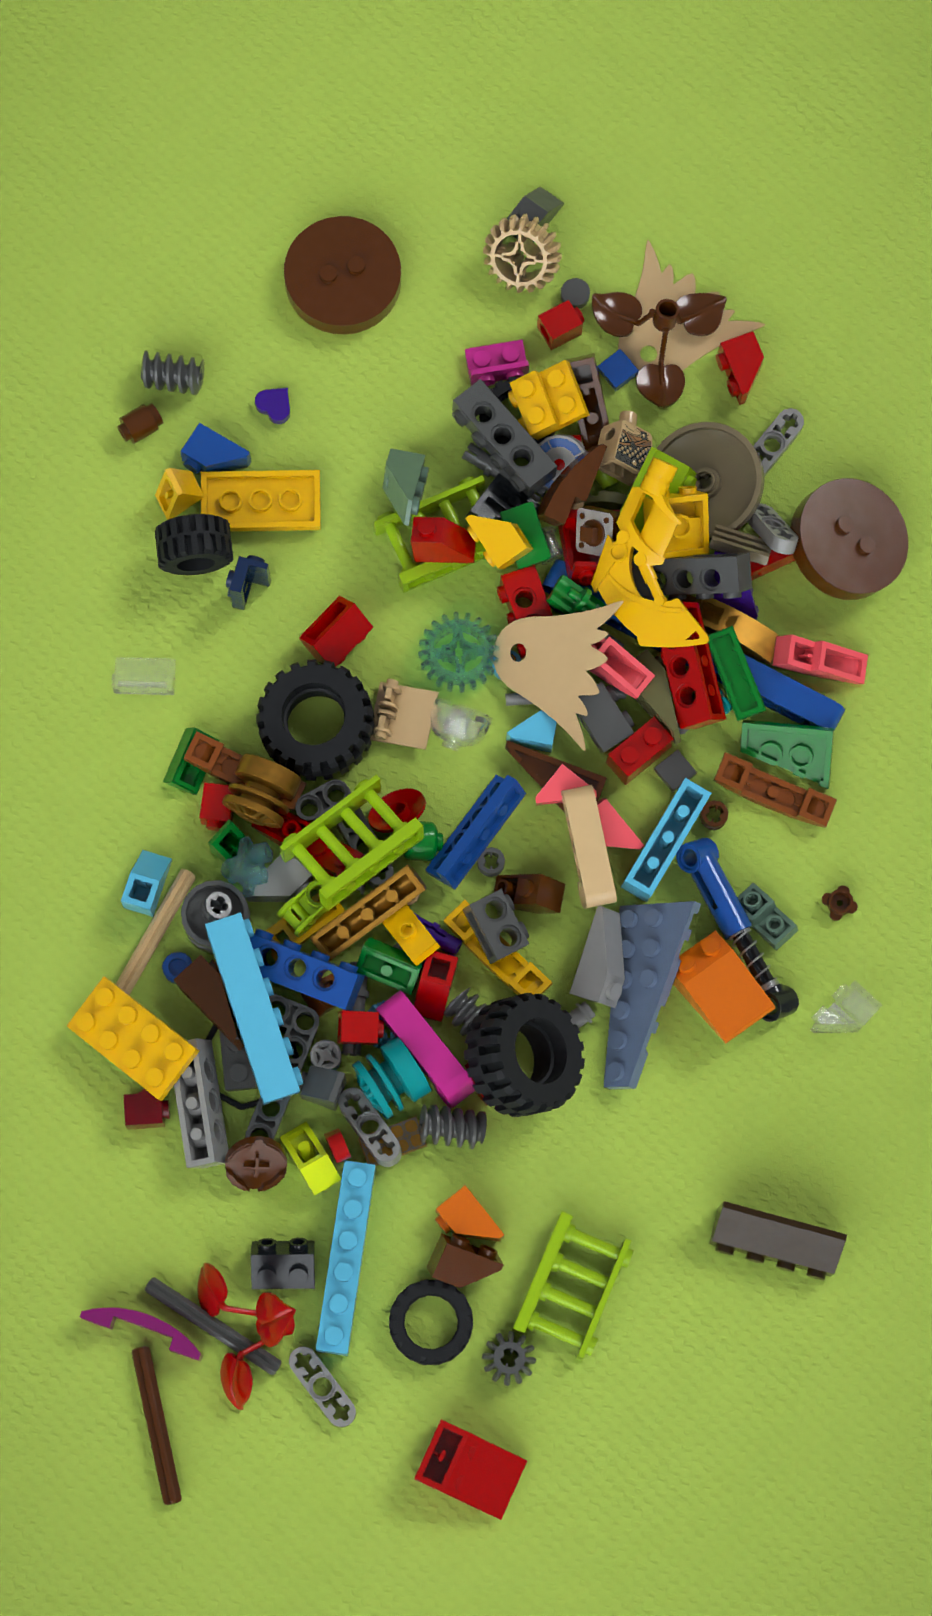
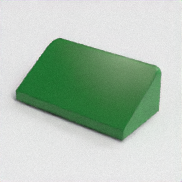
M532 501L499 513L502 521L518 524L533 547L532 551L516 561L518 570L544 563L551 558Z
M195 727L185 729L163 780L164 783L193 795H197L206 772L183 759L197 731L216 741H220Z
M368 938L362 947L356 966L358 967L357 973L411 995L424 967L425 960L416 966L404 951L374 938Z

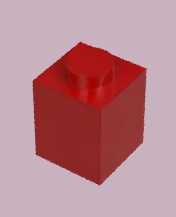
M567 300L538 315L537 328L552 351L582 335L585 320L580 309L573 307L570 301Z
M204 782L199 818L201 825H206L208 830L219 831L228 819L233 821L234 812L222 803L225 795H234L229 791V785Z
M346 1010L338 1012V1044L376 1045L378 1044V1038H383L384 1020H379V1012Z

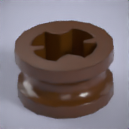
M713 800L707 802L700 813L701 823L709 830L722 828L728 819L727 807L720 801ZM715 808V812L718 809L722 813L719 816V822H713L714 819L708 820L709 809Z

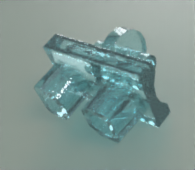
M249 836L241 838L237 856L229 858L222 863L221 873L228 879L229 883L234 884L238 882L242 885L245 898L254 895L255 886L268 882V870L264 864L272 862L273 852L267 842L253 844Z

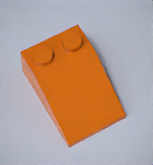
M716 930L679 956L681 963L673 985L725 1044L775 1009V1005L750 971Z

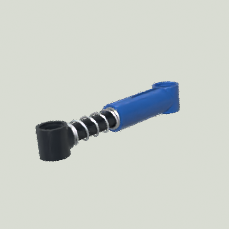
M701 838L682 844L676 853L679 867L686 873L691 874L725 940L734 941L732 946L738 948L740 952L739 958L745 961L747 969L749 968L752 976L775 1005V1009L762 1019L767 1022H773L794 1014L799 1006L798 996L791 987L780 984L777 977L773 978L769 971L770 965H766L762 958L764 953H760L755 945L757 940L753 941L750 936V928L753 925L718 862L719 851L717 845L709 838Z

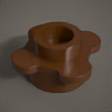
M839 886L831 894L825 893L822 896V903L827 905L830 911L829 916L834 921H839L847 913H855L858 908L857 903L853 901V897L849 893V888L846 886ZM837 901H842V905L838 906Z

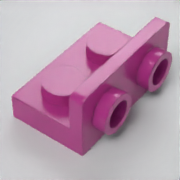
M523 340L465 349L471 386L479 379L488 387L497 381H508L509 377L515 376L518 379L529 373V362L526 360Z

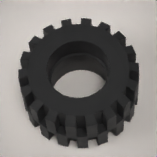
M189 514L169 519L156 527L155 539L158 567L165 572L177 575H199L219 570L233 561L230 524L228 520L210 514Z

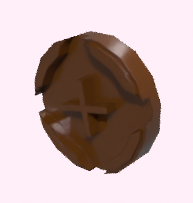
M246 1137L236 1142L228 1150L224 1160L227 1178L232 1185L244 1191H250V1189H258V1192L268 1190L276 1186L285 1177L287 1171L286 1151L280 1143L269 1137Z

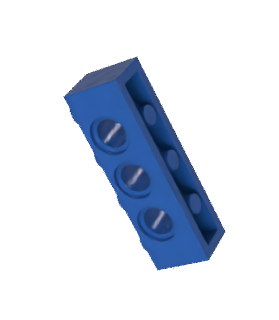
M256 928L254 936L249 937L253 949L259 948L264 966L259 968L263 978L268 977L274 983L338 1008L353 1010L365 975L357 973V966L341 961L340 965L328 962L329 955L312 950L310 955L300 951L302 945L284 939L283 944L272 940L274 934ZM274 949L277 952L278 958L276 963L270 966L266 961V954L269 950ZM301 959L306 965V970L302 976L298 977L294 972V965ZM330 970L334 975V982L327 988L322 983V976L326 971Z

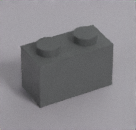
M600 682L597 684L599 694L578 696L585 705L588 715L584 716L577 713L576 715L602 754L634 733L632 727L635 724L628 712L625 710L621 713L615 702L619 699L610 685L605 687Z

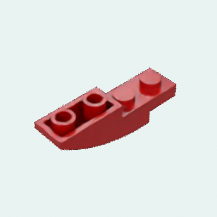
M288 812L286 815L279 814L284 819L282 828L276 829L252 823L251 827L281 846L287 836L292 833L297 834L310 823ZM320 838L305 848L330 876H338L345 871L344 864ZM341 842L354 858L361 859L365 856L363 853Z

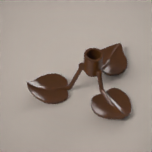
M623 292L594 293L592 296V310L599 326L606 333L617 337L630 335L634 325L641 326L650 318H653V325L662 332L658 365L647 364L643 366L637 374L636 385L644 398L658 407L666 408L673 405L680 398L685 387V377L681 368L674 364L664 366L669 331L675 327L677 322V324L684 323L685 330L695 336H708L714 333L721 323L727 298L711 293H695L685 295L676 302L671 299H663L657 303L656 309H650L649 313L641 318L642 306L636 297Z

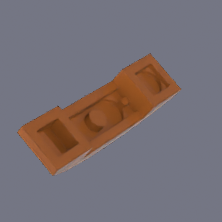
M196 731L183 759L229 785L231 783L245 785L235 775L242 755L224 747L223 743ZM301 782L294 799L279 798V800L288 806L289 810L294 811L296 802L301 797L307 783Z
M724 753L713 781L767 809L802 822L823 828L827 827L837 799L811 788L806 790L752 767L753 764L729 753Z

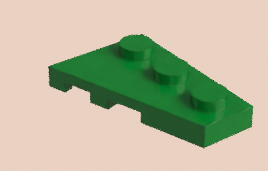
M743 720L740 752L770 765L782 767L793 772L798 777H805L819 783V786L829 789L834 728Z

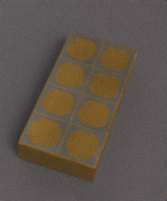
M416 1116L388 1126L400 1143L402 1156L427 1147L426 1141L421 1143L419 1122ZM358 1138L367 1164L379 1165L361 1139ZM381 1138L378 1143L381 1146L382 1154L386 1153L389 1157L393 1154L392 1148H387Z

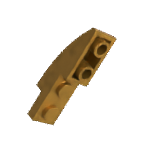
M688 594L687 599L680 600L681 602H699L707 635L733 626L745 655L768 665L772 664L776 636H780L776 632L743 612L716 599H696L695 596Z

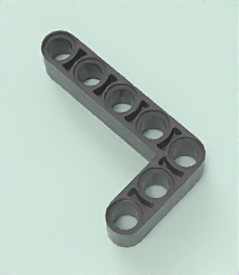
M274 994L269 996L271 1005L278 1004L285 1009V1014L282 1017L284 1025L279 1026V1029L286 1032L284 1038L288 1037L291 1044H297L302 1049L303 1053L299 1058H289L292 1068L298 1066L301 1073L318 1030L319 1016L315 1010L308 1006ZM306 1015L311 1017L314 1022L313 1027L309 1030L300 1029L296 1023L300 1016ZM260 1096L245 1138L250 1137L257 1130H262L269 1138L274 1140L291 1096L274 1101L280 1108L279 1113L274 1117L264 1115L262 1112L263 1102Z

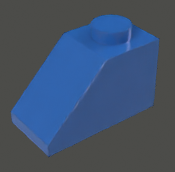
M201 423L197 425L180 451L182 461L184 462L183 465L195 474L208 471H232L248 467L251 463L249 451Z

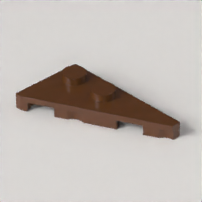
M507 740L505 749L541 788L546 785L563 764L587 784H592L597 793L596 801H599L607 780L606 777ZM556 803L565 813L563 803Z

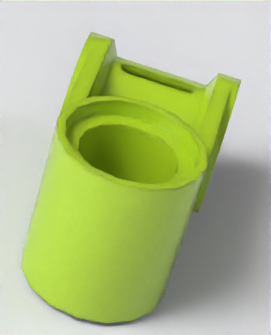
M317 880L310 882L295 897L287 901L276 914L279 918H284L291 925L297 937L306 933L327 912L321 903L312 900L314 891L321 887Z

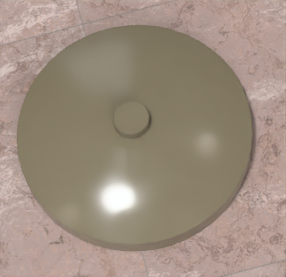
M698 422L674 431L657 447L658 450L691 467L697 473L695 476L697 479L695 485L697 490L708 493L709 541L712 539L716 524L739 530L753 516L759 506L764 490V470L758 452L740 432L721 423Z

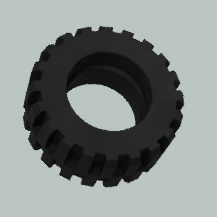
M316 659L307 660V666L300 667L298 662L290 665L291 671L285 674L283 670L275 675L276 682L274 684L268 682L264 688L265 697L259 698L257 705L259 713L256 714V722L262 743L268 755L274 759L275 763L293 771L299 777L300 775L305 776L308 781H316V777L323 776L324 780L333 779L332 774L339 771L341 775H344L350 771L348 766L352 763L358 765L361 762L363 751H368L372 744L370 738L374 735L373 729L375 724L373 718L375 717L368 693L357 676H351L350 670L343 666L339 669L336 668L334 662L325 660L323 665H319ZM318 696L327 697L338 702L344 712V724L334 738L322 744L308 745L300 743L292 737L288 729V718L292 710L300 702Z
M524 993L494 1001L491 1005L482 1008L478 1016L474 1017L470 1024L472 1031L467 1032L465 1043L468 1044V1049L464 1051L465 1060H468L469 1068L466 1069L468 1077L473 1078L474 1084L472 1086L478 1094L482 1093V1100L490 1107L495 1106L494 1109L501 1114L521 1117L559 1108L565 1104L566 1100L573 1096L576 1091L574 1086H579L582 1074H580V1069L584 1068L585 1058H582L581 1051H584L583 1041L580 1042L578 1037L580 1033L578 1026L572 1024V1016L567 1010H561V1005L553 999L549 1000L546 995ZM519 1031L526 1037L533 1051L534 1069L530 1079L520 1068L516 1057L515 1042Z

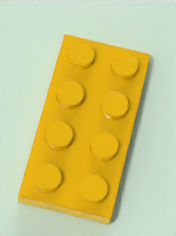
M320 470L201 472V491L204 495V498L201 499V514L215 515L228 520L230 532L321 530Z
M107 977L101 979L67 1024L70 1030L160 1101L164 1100L200 1051Z

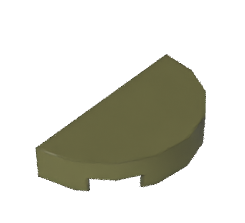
M599 491L598 496H591L589 493L583 507L593 506L608 510H621L627 494L614 491Z

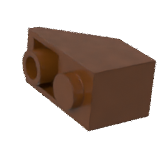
M543 874L497 875L494 892L502 889L504 895L508 894L513 901L515 910L537 914H555L561 912L565 883Z
M441 1233L427 1264V1269L432 1278L462 1288L501 1271L504 1264L498 1256V1252L490 1246L481 1244L480 1247L469 1244L470 1241L461 1235L452 1234L450 1237Z

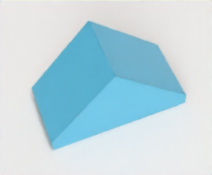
M540 710L508 731L506 741H511L529 749L551 753L557 722Z

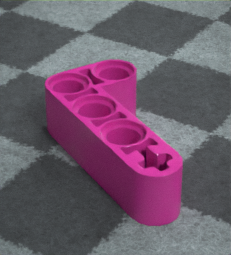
M401 990L375 1009L376 1012H379L380 1018L384 1020V1023L394 1036L399 1037L418 1066L433 1083L440 1098L450 1109L454 1108L475 1091L472 1086L474 1083L471 1077H468L466 1070Z

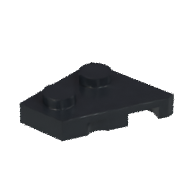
M498 473L466 516L474 515L502 521L500 512L531 501L534 503L537 512L540 504L531 497L528 498L523 491L518 492L509 480Z

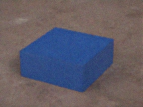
M621 349L597 366L600 374L615 391L637 376L639 372Z

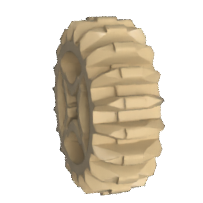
M527 213L523 214L520 220L516 214L511 215L509 220L502 218L499 221V225L496 224L491 228V234H488L485 238V242L488 245H485L483 248V253L488 255L484 260V264L492 265L489 275L497 274V284L505 281L507 282V290L511 289L514 285L518 293L522 292L524 288L529 293L533 292L536 287L539 289L544 288L546 282L549 283L553 280L554 273H557L560 268L557 262H560L562 259V254L557 252L561 247V243L553 242L556 232L548 233L546 231L549 227L548 223L540 226L538 224V217H534L532 222L529 221ZM518 235V239L515 242H509L508 245L502 244L505 237ZM520 247H521V251L524 252L523 255H521L522 252H519V251H518V250L520 249ZM537 262L543 263L542 268L539 270L526 272L529 265H535Z

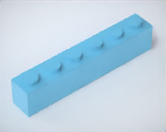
M240 912L205 924L209 942L263 1105L298 1094L300 1092L299 1085L304 1084L298 1066L292 1068L289 1056L294 1054L289 1038H282L279 1026L284 1025L279 1008H272L269 996L274 995L269 978L263 979L259 967L264 966V962L259 948L253 949L249 937H253L254 932L249 918L243 920Z
M344 1160L316 1345L317 1352L348 1356L376 1172V1165Z

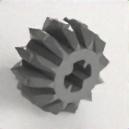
M513 1331L508 1333V1342H504L501 1333L496 1334L499 1346H496L491 1341L486 1343V1346L494 1351V1354H482V1359L493 1360V1363L484 1367L485 1372L496 1368L497 1372L493 1375L492 1380L496 1382L500 1375L504 1374L505 1386L510 1385V1375H514L517 1384L522 1383V1377L519 1374L520 1370L527 1376L532 1374V1371L524 1366V1363H536V1358L525 1357V1354L534 1350L533 1345L523 1349L521 1345L525 1342L526 1337L522 1335L518 1342L515 1343L513 1342ZM510 1350V1354L513 1351L517 1354V1358L514 1360L515 1366L508 1367V1363L505 1366L501 1363V1359L504 1357L503 1351Z

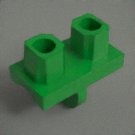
M564 574L559 577L546 600L548 604L555 609H559L564 614L584 612L606 606V604L592 595V590L588 587L583 589Z

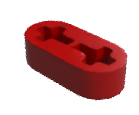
M339 1128L324 1134L336 1163L351 1158Z

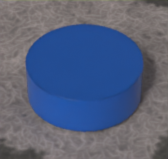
M174 952L168 955L162 965L166 979L176 984L173 979L192 963V960L182 952Z

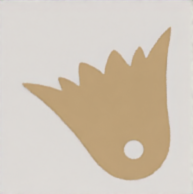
M647 240L643 270L635 295L642 306L641 318L647 315L650 309H656L659 301L671 299L676 302L685 295L695 294L696 290L693 273L686 275L675 284H673L674 275L670 264L661 273L657 256L649 240ZM708 292L711 294L720 295L719 292ZM724 310L721 323L714 333L708 336H695L685 330L684 323L677 324L676 322L675 327L668 333L664 366L674 364L683 371L696 360L719 347L721 342L765 326V324L753 321H728L735 311ZM650 318L641 326L634 325L630 335L619 337L618 350L621 349L639 371L647 364L658 365L662 332L655 328L653 318ZM643 347H654L657 350V358L652 362L644 361L640 356V351Z
M624 601L584 612L557 616L526 617L515 620L501 631L494 645L493 663L500 679L510 689L532 702L555 720L584 751H586L584 736L576 713L587 716L588 713L578 696L599 694L597 684L587 671L601 666L608 660L605 654L591 645L603 640L608 635V632L598 630V628L620 608ZM515 644H522L526 648V656L519 662L514 661L511 657V649Z

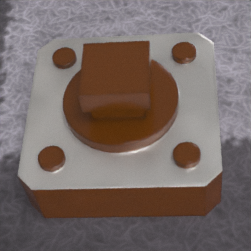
M593 506L579 508L577 510L576 549L578 552L600 556L607 535L614 541L617 539L616 536L620 529L616 522L620 513Z

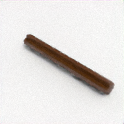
M147 1346L139 1347L131 1352L163 1503L171 1505L180 1502L182 1496L151 1351Z

